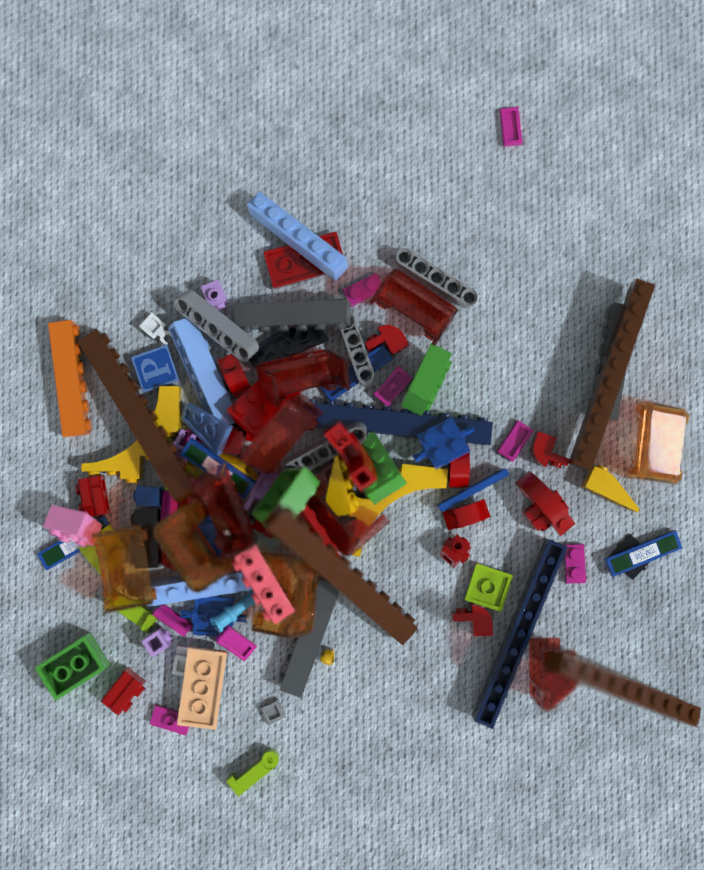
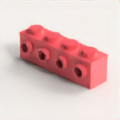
M250 542L231 554L234 559L231 561L237 572H242L244 577L241 579L247 589L251 587L254 592L251 596L257 605L261 604L264 610L261 613L266 621L271 620L276 624L295 612L255 544Z

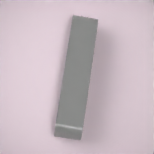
M407 248L397 251L395 263L399 268L463 308L469 309L476 304L478 294L475 290ZM407 255L409 261L401 262L399 256ZM423 265L425 271L419 273L415 270V266ZM439 275L441 281L435 283L432 281L431 276ZM455 285L457 292H449L447 286ZM464 295H471L473 302H465Z
M193 290L185 291L174 300V307L180 314L238 360L245 362L259 350V344L254 338Z
M337 295L333 300L347 299V297ZM351 309L352 324L340 331L358 382L366 387L373 384L375 380L374 371ZM352 337L358 339V342L354 345L348 343V340ZM357 355L365 357L362 362H356L354 359ZM364 372L371 374L368 380H362L360 377Z
M357 421L345 427L350 433H353L356 429L361 430L363 434L360 436L355 435L360 443L365 441L367 427L364 423ZM324 438L287 458L283 464L282 471L283 469H288L287 466L289 465L295 468L305 466L310 471L340 454L328 439ZM320 448H327L329 452L322 453ZM303 457H310L312 461L306 462Z

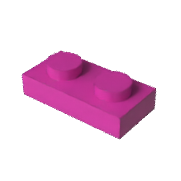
M377 273L342 290L345 297L351 303V307L385 291V288Z
M398 366L373 395L388 407L413 378Z
M584 544L565 545L568 547L564 555L565 583H586Z

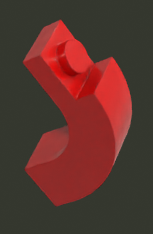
M337 421L324 431L323 435L344 459L348 467V477L361 491L377 480L376 470L369 455L352 432L350 433L340 421Z
M528 471L515 482L522 494L546 517L557 534L562 536L575 525V522L561 501L532 472Z

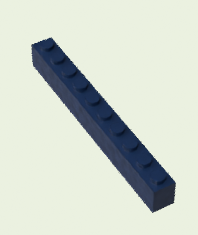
M305 399V402L300 404L298 425L328 429L337 421H340L344 427L358 421L366 425L367 433L374 431L375 434L418 438V434L450 418V414L439 413L438 416H432L431 412L424 411L423 415L420 416L413 414L408 409H401L400 412H395L390 407H381V410H376L371 405H362V408H357L352 403H343V406H338L333 401H324V404H319L317 400ZM458 415L457 418H452L456 426L461 430L470 425L473 426L475 432L465 436L466 443L491 445L493 422H489L488 418L477 417L476 420H470L469 416Z
M545 538L473 712L472 718L475 722L491 729L494 728L568 548L567 546Z

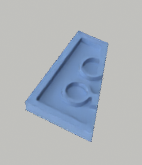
M192 403L186 404L180 419L212 452L221 455L233 426Z

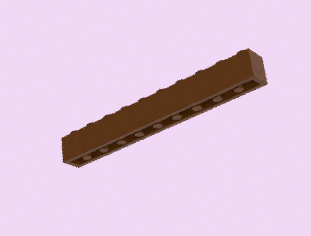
M638 278L630 283L568 463L584 470H592L655 284Z
M95 329L78 340V343L172 499L180 503L199 490L196 486L198 481L192 473L189 474L186 470L188 465L182 457H178L176 445L167 439L168 432L163 425L160 426L156 421L159 418L155 411L148 408L147 404L149 401L143 393L140 394L137 390L139 388L138 383L134 378H130L128 375L130 370L124 362L121 363L118 359L121 356L116 348H112L109 344L111 342L109 336L105 332L102 333Z
M278 504L262 521L266 528L403 646L418 630V627L414 624L415 619L408 612L406 614L401 612L403 608L396 601L391 603L389 601L390 596L383 590L379 592L376 589L378 586L370 578L366 581L361 570L357 567L353 569L349 566L351 562L344 555L339 557L334 546L330 543L327 545L323 543L324 538L317 531L312 533L309 530L310 526L302 518L298 521L294 517L296 513L290 507L286 506L284 508Z
M548 649L543 668L544 671L675 722L694 727L698 726L701 712L700 707L568 653Z

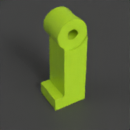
M111 588L104 599L106 605L134 622L146 633L151 630L158 619L152 615L154 613L152 610L114 588Z
M272 748L264 751L262 758L238 777L234 772L227 777L226 782L238 797L278 765V752Z

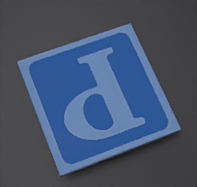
M168 345L131 357L143 393L157 389L159 386H166L180 381Z

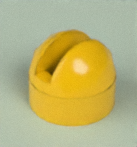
M324 649L320 654L321 662L326 665H333L334 649Z

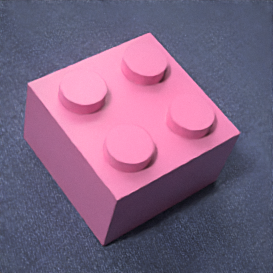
M51 505L43 527L49 530L50 535L58 537L59 541L65 543L74 541L76 545L86 547L87 545L95 546L102 524L85 512Z

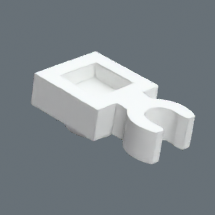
M151 312L139 327L154 340L159 336L161 343L168 345L164 340L165 336H171L169 331L164 330L167 325Z

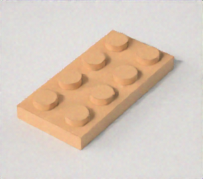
M188 646L177 725L216 730L227 651Z

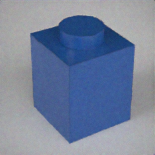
M137 486L133 492V501H136V506H161L163 487Z

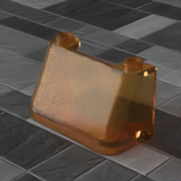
M643 401L636 403L635 413H639L640 417L637 418L639 428L635 459H632V463L635 465L633 469L628 470L627 479L676 485L682 479V470L680 469L685 426L689 421V413L684 408Z
M199 501L180 507L159 522L154 528L155 538L188 588L194 593L206 590L235 571L231 563L234 560L231 553L218 557L197 526L205 519V510Z
M138 525L92 533L93 543L98 548L96 549V554L98 555L103 587L102 594L103 597H106L103 603L104 614L153 605L154 600L157 599L156 588L151 586L144 542L148 540L146 529H142V526Z
M260 552L295 612L274 624L271 620L266 621L261 613L262 610H259L252 617V631L286 639L308 636L314 626L318 572L298 555Z

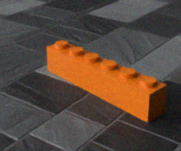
M72 320L48 323L62 437L71 438L90 435L92 422L91 419H88L87 411H90L89 401L85 398L87 384L86 381H83L82 375L85 373V367L80 359L83 351L78 343L80 328Z

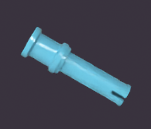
M253 591L231 607H225L223 612L216 617L210 618L212 625L219 633L228 624L234 623L237 620V616L255 604L251 596L254 593Z

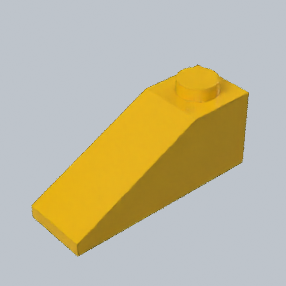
M598 464L597 467L593 466L592 470L588 471L581 486L582 488L632 512L639 511V507L614 475L607 472L608 468Z

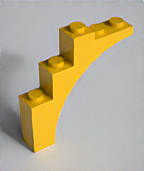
M159 386L158 402L155 408V413L159 419L156 421L160 426L163 425L168 432L166 437H176V433H179L181 430L182 388L179 386ZM135 441L126 450L111 458L99 462L81 464V471L88 472V475H99V472H107V475H119L120 471V479H126V483H138V479H143V456H145V460L149 459L139 442Z
M401 464V468H397L407 482L406 485L375 505L368 498L357 497L359 501L358 511L349 514V516L357 517V520L352 521L351 532H355L354 540L350 539L349 551H353L352 556L360 557L363 542L370 526L389 504L414 491L429 488H446L448 469L439 468L435 470L434 467Z

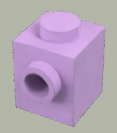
M219 280L200 286L206 301L218 311L225 309V305L229 304Z
M162 627L141 641L152 658L173 643L169 631L164 630Z

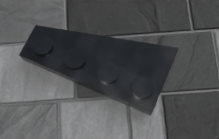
M290 328L287 332L277 331L259 344V350L249 361L259 371L325 343L329 339L323 330H315V328H307V331H297L296 328Z

